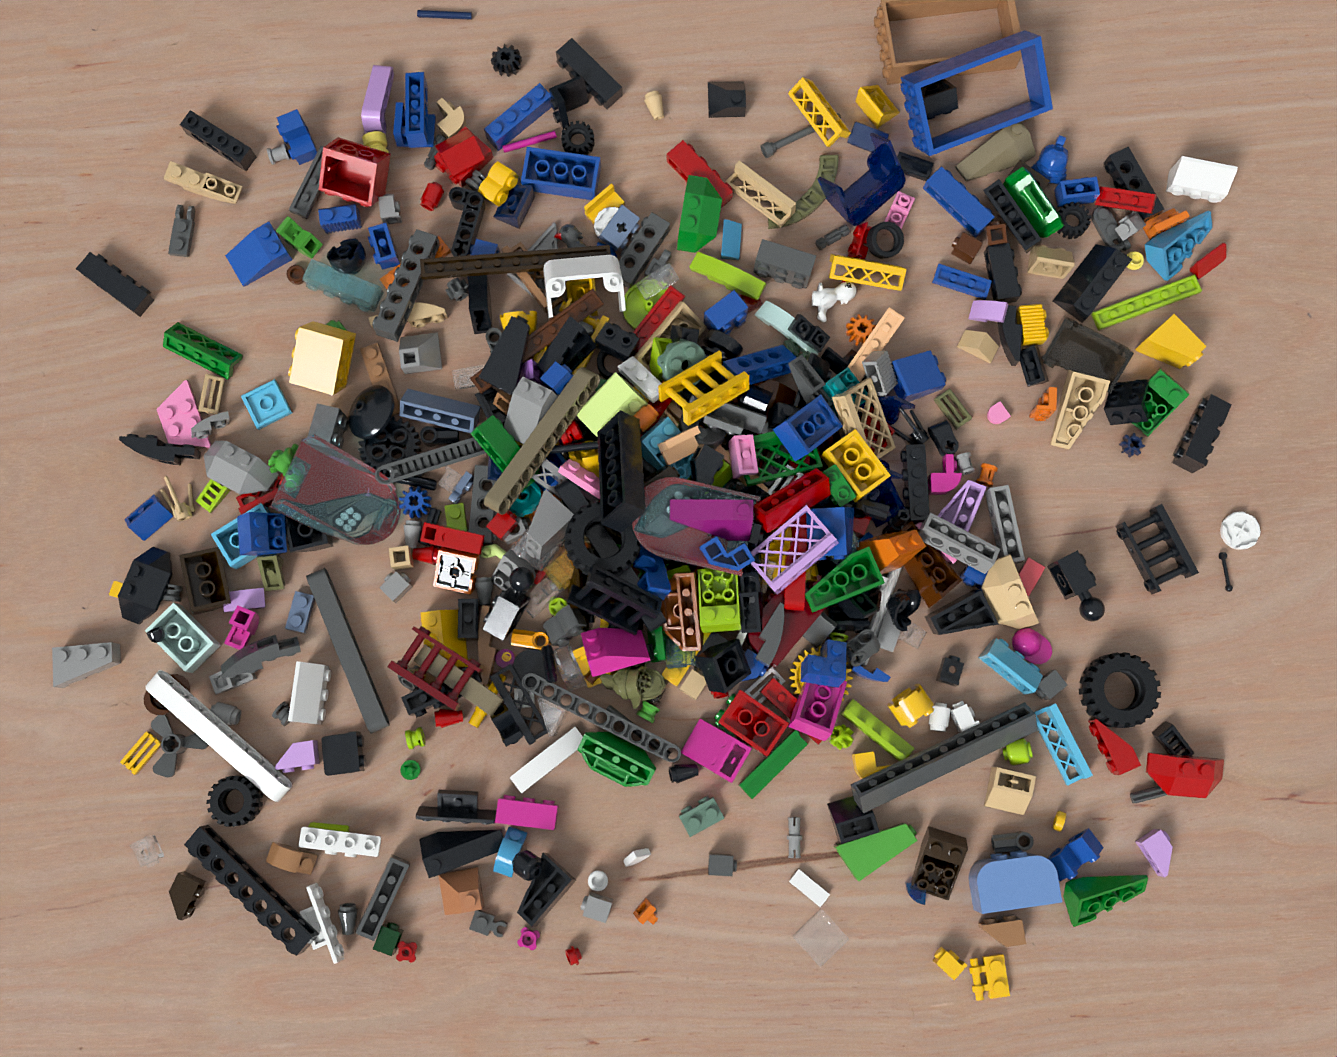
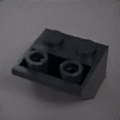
M854 796L827 803L839 843L842 844L880 832L873 810L863 813L855 802Z

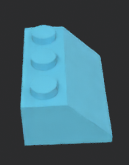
M995 638L991 640L978 658L1024 695L1034 693L1043 677L1039 672L1040 669L1036 665L1028 664L1023 660L1025 657L1021 653L1013 652L1008 648L1009 644L1000 638L998 640Z

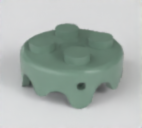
M686 339L669 343L666 346L665 352L657 359V363L662 369L663 380L668 381L704 360L706 355L698 344ZM687 360L688 367L683 370L682 363ZM701 379L693 383V385L698 384Z

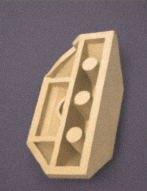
M1011 554L996 559L995 564L988 570L981 587L999 624L1019 630L1038 624L1039 621Z

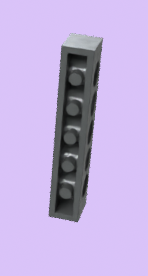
M417 229L414 235H411L409 247L402 255V263L395 270L394 281L388 286L387 297L381 302L379 315L373 320L372 326L376 335L396 342L399 341L425 281L421 278L420 259L435 258L440 243L436 235ZM404 283H409L407 286L402 287ZM402 299L401 302L394 303L396 300ZM389 316H395L393 319L387 320Z

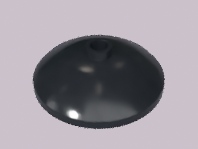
M374 385L363 390L355 398L349 411L348 421L349 428L356 437L371 439L385 429L394 410V398L391 391L384 386Z

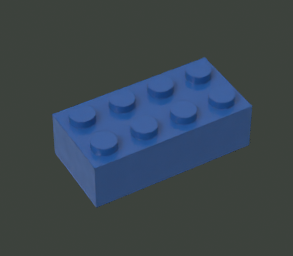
M527 147L521 184L531 185L533 191L538 193L592 200L597 195L601 159L595 156Z

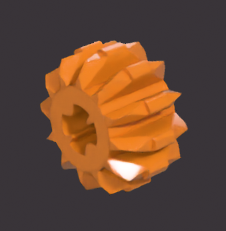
M858 314L856 319L850 318V323L846 325L848 330L845 334L851 336L849 342L856 341V346L860 342L863 345L876 327V325H872L874 319L867 320L868 315L862 318ZM862 328V330L864 329L865 332L861 333V330L858 331V329Z

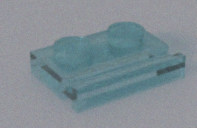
M666 634L667 668L687 667V665L696 666V651H682Z

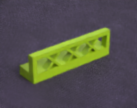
M851 699L840 713L898 761L908 758L915 749L854 699Z

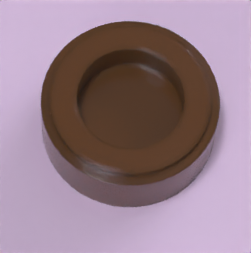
M293 265L287 270V278L292 284H302L307 278L306 271L300 265Z

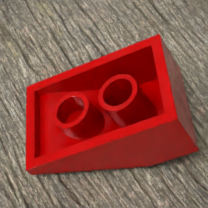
M739 690L718 721L719 724L764 756L769 755L789 725L787 721L742 690Z

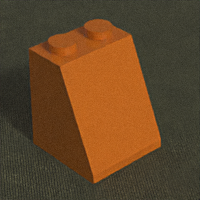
M917 530L881 534L854 544L857 551L870 547L881 575L901 568L926 547Z

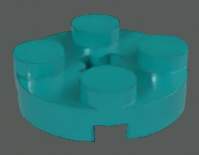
M532 483L520 493L521 496L526 495L525 499L521 500L518 496L509 508V511L517 517H524L536 511L541 499V490L538 485Z

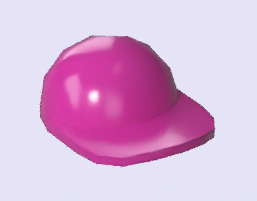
M1031 628L1020 629L1012 638L1014 650L1021 653L1028 662L1043 664L1051 658L1052 647L1050 642Z

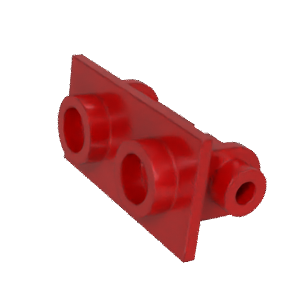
M868 222L860 224L854 229V237L848 247L847 257L866 259L868 247L863 244L867 245L866 238L869 230L872 228L867 226Z

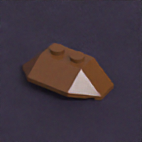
M695 572L675 573L669 580L671 591L662 601L661 612L667 620V623L663 625V631L682 651H701L704 633L700 627L698 578Z

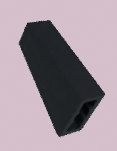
M511 316L479 375L481 380L511 396L519 383L530 333L528 321L520 316H517V318Z

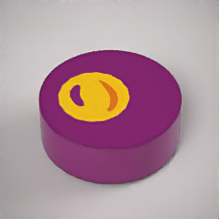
M509 649L500 650L495 658L497 665L501 668L509 664L513 666L515 654Z

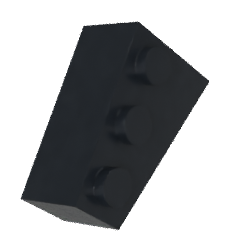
M569 316L536 366L544 374L556 361L561 366L565 364L573 372L597 345L585 328Z
M544 852L541 855L542 872L539 877L531 881L517 912L531 927L539 925L576 881L557 861Z

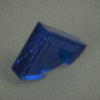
M905 882L909 896L917 903L925 905L926 890H920L915 883L911 885L912 883Z

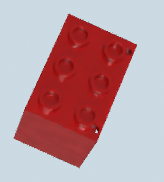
M340 137L336 138L323 147L318 190L330 196L342 197L345 201L358 202L364 207L373 206L379 201L378 197L385 195L391 153Z

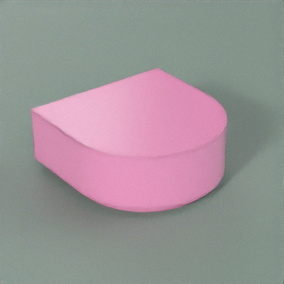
M1001 401L993 405L987 412V418L992 424H1001L1011 417Z

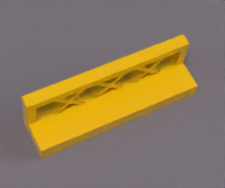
M802 77L788 92L827 147H830L839 137L847 138L851 134L812 80ZM800 88L804 90L803 99H798L795 95ZM807 102L813 103V112L806 110ZM817 115L823 116V125H817ZM827 128H832L835 132L830 139L826 137Z
M830 255L829 261L832 264L829 278L902 291L906 268L842 255ZM836 264L844 265L847 272L841 276L834 275ZM857 268H861L865 273L859 279L854 278L851 273ZM878 271L883 278L878 282H873L869 275ZM893 274L900 275L898 286L891 285L887 279Z

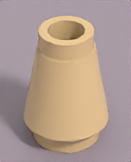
M659 91L647 93L644 102L653 119L660 120L664 118L662 95L659 94Z

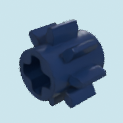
M1135 433L1131 434L1130 437L1125 435L1123 437L1124 441L1119 443L1122 446L1121 453L1125 452L1129 458L1134 453L1137 456L1141 454L1139 449L1145 447L1141 441L1143 437L1139 438Z

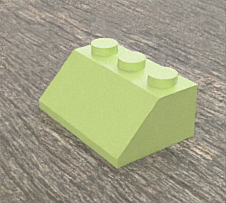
M615 372L586 402L577 416L597 436V432L620 410L634 416L643 406L647 405V402L637 390Z

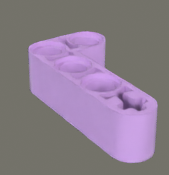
M373 65L361 113L365 134L373 131H380L386 134L385 112L394 78V71L391 66Z

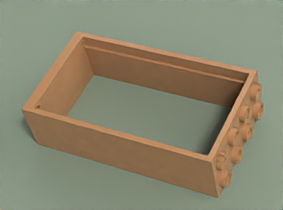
M881 0L879 7H877V16L874 17V26L878 28L877 44L881 46L880 61L884 63L882 74L883 78H886L887 85L902 83V76L952 58L945 57L896 63L889 26L890 21L997 8L1002 38L1021 32L1015 0ZM1021 50L950 77L1015 69L1022 57Z

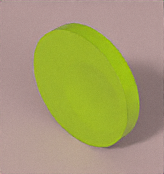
M646 280L636 283L626 292L624 296L626 311L623 312V316L632 329L635 330L668 287L658 281Z

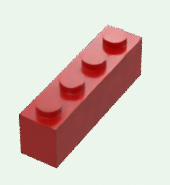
M682 140L667 153V163L686 182L689 175L708 178L722 198L721 208L732 199V187L720 179L718 172L714 169L712 170L702 156L699 157L695 153V149L691 144H686Z
M815 468L753 505L756 524L762 525L761 528L769 533L787 522L806 505L810 508L831 495L829 477Z

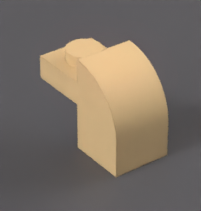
M443 98L437 101L439 110L445 116L437 125L440 133L448 139L456 135L467 125L466 119L460 106L455 109L450 101L446 102Z

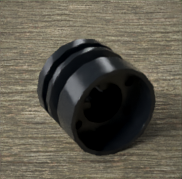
M714 329L709 330L703 340L705 346H700L704 350L706 358L720 350L722 352V365L723 361L740 357L743 352V347L735 339ZM715 370L714 372L720 377V373Z

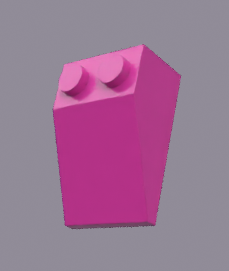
M597 628L581 633L592 677L650 661L642 630H638L636 635L623 629Z
M844 681L838 688L804 682L788 727L826 741L833 732L847 682Z

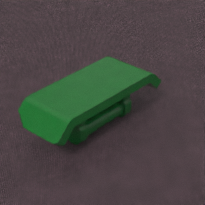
M1019 168L1005 179L1003 185L1040 238H1047L1064 226L1060 215L1026 168Z

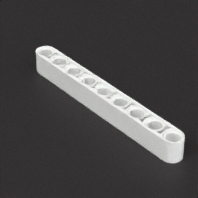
M158 670L147 683L146 690L271 800L279 802L292 788L291 781L285 775L276 770L269 761L167 672Z

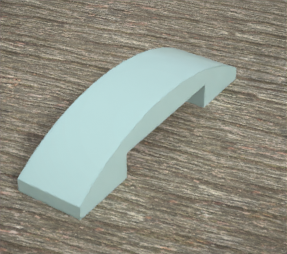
M766 300L755 313L757 318L782 333L808 357L811 353L816 355L820 353L787 330L794 317L780 307Z

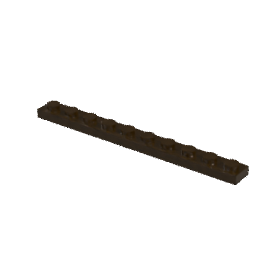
M610 245L420 259L422 280L543 271L545 263L549 260L611 255Z

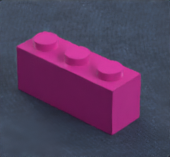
M504 795L503 798L498 799L495 823L549 830L556 829L559 805H554L555 801L543 800V803H536L534 798L523 797V801L515 800L516 796Z

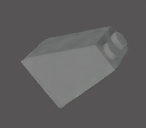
M547 489L542 494L528 530L525 547L527 553L533 558L536 557L539 561L564 538L568 523L574 515Z

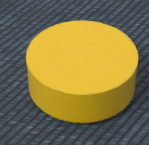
M1057 811L1053 821V830L1061 832L1065 823L1066 813Z

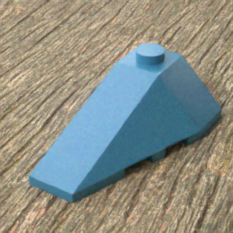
M1206 211L1166 230L1145 244L1148 263L1164 280L1168 281L1182 269V262L1185 258L1191 257L1193 254L1192 249L1195 245L1201 244L1213 228L1211 211Z

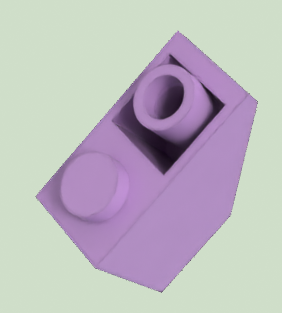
M317 740L293 743L276 764L275 769L282 770V773L295 772L294 768L302 767V770L314 769V765L320 764Z

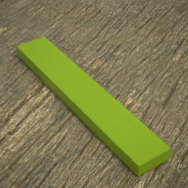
M1194 274L1092 312L1091 316L1099 331L1202 292V289Z

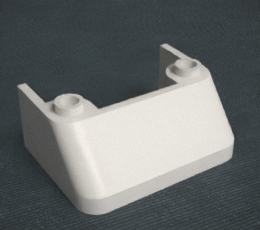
M601 255L555 259L545 263L543 272L548 318H553L551 298L563 295L566 280L603 277L604 287L610 292H618L619 311H626L623 279L619 261L615 256Z

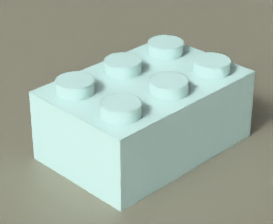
M177 603L169 606L145 630L147 633L153 628L162 626L165 637L163 641L157 644L185 672L193 673L221 646L182 605Z

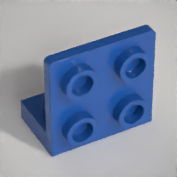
M396 102L393 135L397 147H409L405 135V107L403 102ZM428 114V147L434 146L435 114Z

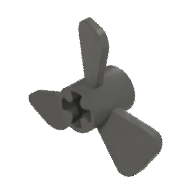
M165 714L158 715L151 722L152 729L163 737L161 748L165 752L153 766V772L157 775L167 778L173 777L176 772L177 754L184 753L187 748L204 750L209 746L196 733L187 737L181 734H174ZM173 739L179 742V746L175 749L171 747L175 745V742L172 741Z

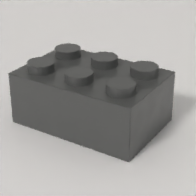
M762 239L753 272L762 278L770 277L778 283L786 282L792 284L795 288L806 289L816 255Z

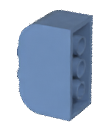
M1022 850L1010 851V855L995 853L990 854L991 858L977 861L970 869L968 879L973 910L981 914L1062 903L1057 870L1054 864L1043 856L1027 853L1026 851L1022 852Z

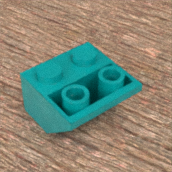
M847 367L827 381L822 389L832 400L834 395L842 394L860 382ZM865 389L863 390V394L867 396L868 392ZM852 393L851 397L853 403H855L856 395ZM861 398L859 406L866 402V400ZM832 404L830 407L838 416L835 405Z

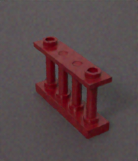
M414 626L412 630L418 633L409 649L401 660H398V662L391 660L387 667L451 709L458 711L461 703L458 702V695L475 670L479 673L483 672V669L479 668L481 664L473 658H470L468 661L429 636L431 632L421 626L418 629ZM426 638L435 645L418 671L415 670L412 673L407 669L409 667L408 663ZM443 649L451 654V657L436 680L430 684L424 680L426 677L424 675L440 650ZM460 660L468 665L453 690L445 694L441 691V685L456 662Z

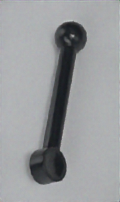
M1220 552L1219 559L1222 560L1226 581L1225 590L1231 592L1233 586L1230 585L1226 564L1227 553Z

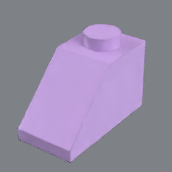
M1153 829L1135 842L1156 874L1166 877L1169 871L1173 848L1169 842L1171 839L1165 831Z

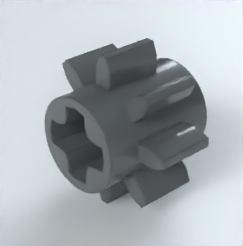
M454 278L447 283L448 289L445 291L451 300L455 298L456 301H462L468 296V284L464 279L460 281L459 278Z

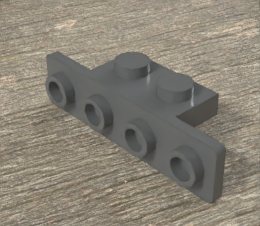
M692 394L689 403H691V402L697 400L698 398H696V397ZM727 402L707 414L703 423L714 429H723L731 435H741L743 429L761 434L767 416Z

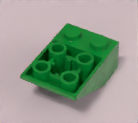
M1159 368L1148 379L1149 386L1144 403L1149 414V420L1147 422L1133 423L1147 437L1190 395L1185 388L1162 368Z

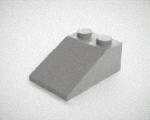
M522 376L512 394L504 423L505 430L516 441L524 444L558 396L552 390Z

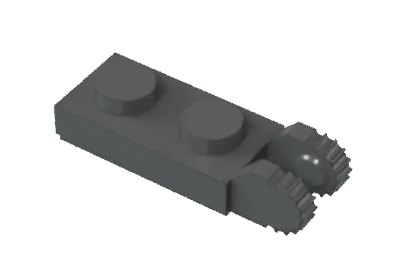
M177 205L176 218H174L168 254L171 256L189 257L195 226L194 206L188 207L187 219H183L184 206Z

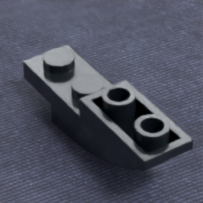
M136 434L119 436V440L130 449L160 463L180 466L181 458L200 459L201 452L193 445L184 444L183 447H176L174 444L164 443L154 435H146L145 438L139 437Z

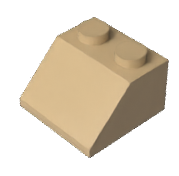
M1046 245L1034 246L1030 251L1027 273L1064 279L1075 264L1072 252L1066 251L1064 248H1048Z

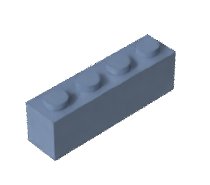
M407 389L400 400L399 416L471 433L479 423L481 406Z

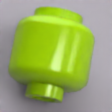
M1024 738L1014 741L1002 749L1004 759L1009 760L1013 766L1027 764L1030 762V758L1033 757L1030 742H1026Z

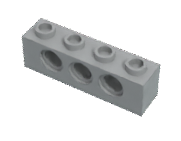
M1009 485L989 488L985 492L996 547L1000 548L998 557L1011 554L1015 564L1021 563L1025 558Z
M931 512L923 521L918 531L923 542L984 574L995 564L1000 548Z

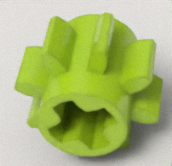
M844 724L835 726L830 736L832 739L829 742L839 750L848 748L854 740L851 736L854 732Z

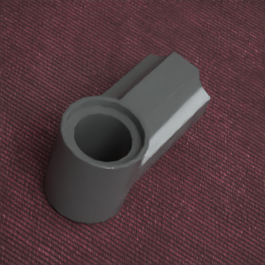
M1019 831L1016 833L991 835L994 853L1029 850L1034 844L1033 837L1027 832ZM1024 835L1027 838V844L1020 846L1018 840Z

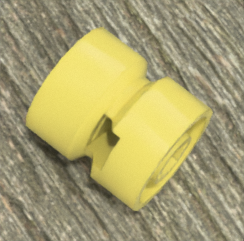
M373 131L363 135V145L389 153V150L386 149L388 145L385 133Z

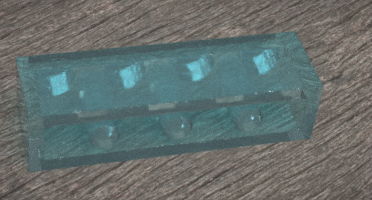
M311 259L302 278L307 288L313 291H317V289L323 291V294L330 298L338 297L345 304L351 305L353 303L358 305L357 307L365 312H368V310L375 312L384 293L378 285L348 273L338 272L333 267Z

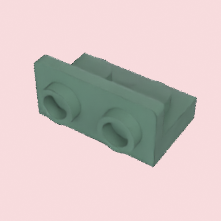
M709 796L700 799L698 801L699 805L694 808L689 805L680 810L682 814L679 815V818L689 837L724 819L714 797L709 798Z

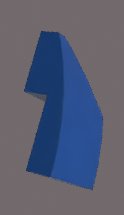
M860 665L852 666L851 672L867 680L888 682L891 678L878 668H875L872 673Z

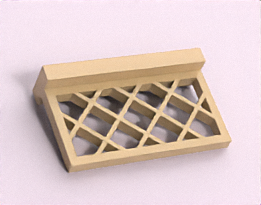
M867 378L842 394H836L832 397L838 417L843 425L842 428L845 436L856 429L867 445L875 448L874 454L878 459L896 448L871 378ZM865 385L868 388L867 396L863 394ZM852 393L856 395L855 403H853L851 397ZM861 398L866 400L864 409L859 407ZM871 403L875 408L874 413L869 412ZM858 411L863 413L861 422L857 414ZM867 416L872 417L870 426L866 425ZM877 421L881 425L880 431L875 429ZM864 428L869 430L867 439L864 433ZM874 433L878 435L876 444L872 442ZM883 438L886 439L888 445L886 448L881 447Z

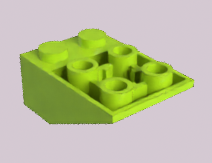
M698 569L699 612L702 632L741 630L738 576L712 569Z

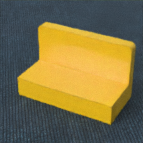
M611 183L585 205V215L594 224L598 213L604 208H620L621 205H625V202L615 192L614 185Z

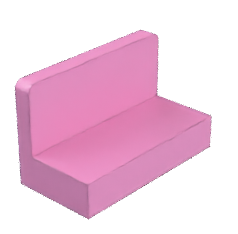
M753 434L733 436L728 442L733 479H738L742 475L757 474L758 466Z

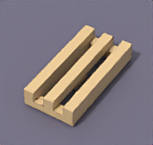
M205 374L198 412L218 414L225 378ZM212 379L207 408H204L208 380ZM216 381H220L215 408L211 409Z

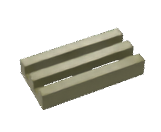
M950 388L934 399L956 430L972 419ZM946 395H948L951 398V400L963 414V416L965 417L964 420L957 412L955 407L947 399ZM941 399L944 401V403L947 405L950 411L946 408Z

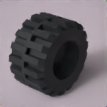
M228 776L220 779L218 784L212 786L213 791L208 793V796H211L206 803L210 804V808H207L208 813L212 812L211 818L213 820L217 819L218 824H224L227 827L245 825L249 821H253L255 815L260 813L259 807L263 805V802H260V798H263V794H259L260 789L245 776ZM233 789L239 790L244 797L243 807L237 813L230 811L226 803L227 796Z

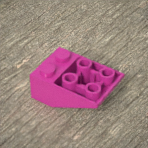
M699 719L681 753L732 783L752 748L704 720Z

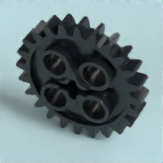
M393 416L385 429L371 439H363L364 441H358L361 446L358 451L362 454L360 458L364 461L366 467L370 466L369 469L373 472L382 465L417 455L416 452H421V448L418 446L421 444V441L417 439L419 434L415 432L414 426L410 427L408 421L403 424V419L400 418L396 422ZM380 435H386L383 439H378ZM405 436L403 440L397 441L398 437ZM383 452L380 457H375L376 453ZM396 454H402L400 458H394ZM382 469L379 472V475L383 471L385 477H387L389 471L386 469Z

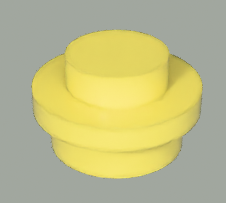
M1134 251L1127 254L1132 259L1127 268L1138 270L1142 267L1144 258L1141 253Z

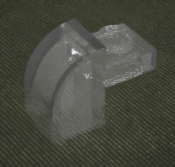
M570 643L553 650L555 662L568 691L572 692L586 686L585 678L573 654Z

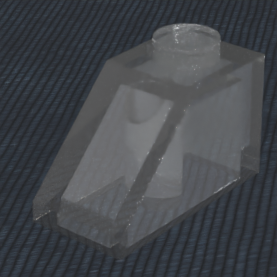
M553 574L539 582L530 592L528 597L531 599L525 610L532 618L536 617L550 604L552 599L557 598L565 590V587Z

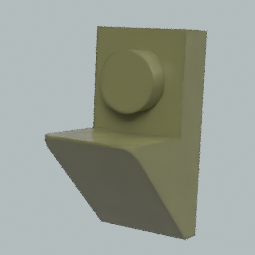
M278 554L257 556L264 590L284 589L283 559Z

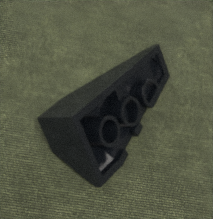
M501 829L436 832L419 839L422 860L428 878L497 853L504 838Z

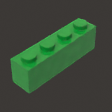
M494 415L470 433L502 472L520 450V447L515 442V438L505 430L502 422ZM538 468V470L535 472V475L541 474L539 468ZM531 478L522 491L534 483L535 480Z

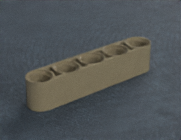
M425 644L413 661L421 666L432 648ZM438 653L427 671L438 677L448 660ZM454 665L444 683L453 689L464 671ZM473 677L469 678L460 692V695L490 716L495 713L503 701L501 697Z

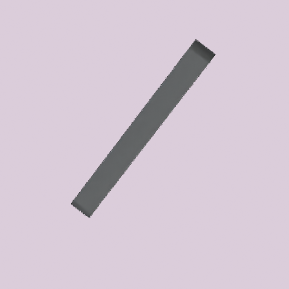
M322 568L306 575L310 589L369 732L372 734L390 726L326 568Z
M528 673L522 679V685L526 690L668 762L679 760L681 750L675 744L554 683H548L546 679L536 674ZM530 677H535L537 680V684L533 688H529L526 683ZM547 686L554 688V694L550 697L544 694V689ZM564 695H570L572 698V702L568 706L563 705L561 702ZM586 703L589 705V712L583 715L579 712V706ZM600 712H604L607 715V720L604 723H598L596 720V716ZM617 721H622L625 724V728L622 732L618 733L614 730V724ZM634 730L642 732L643 736L640 741L632 740L631 734ZM652 739L659 740V749L651 750L649 748V741ZM669 748H675L678 751L675 759L667 757L666 752Z

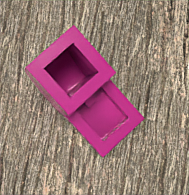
M946 454L942 458L943 473H930L928 476V495H945L959 484L962 473H954L957 469V461L954 460V454Z
M237 605L229 621L233 626L224 644L238 650L246 647L251 636L256 633L259 615Z

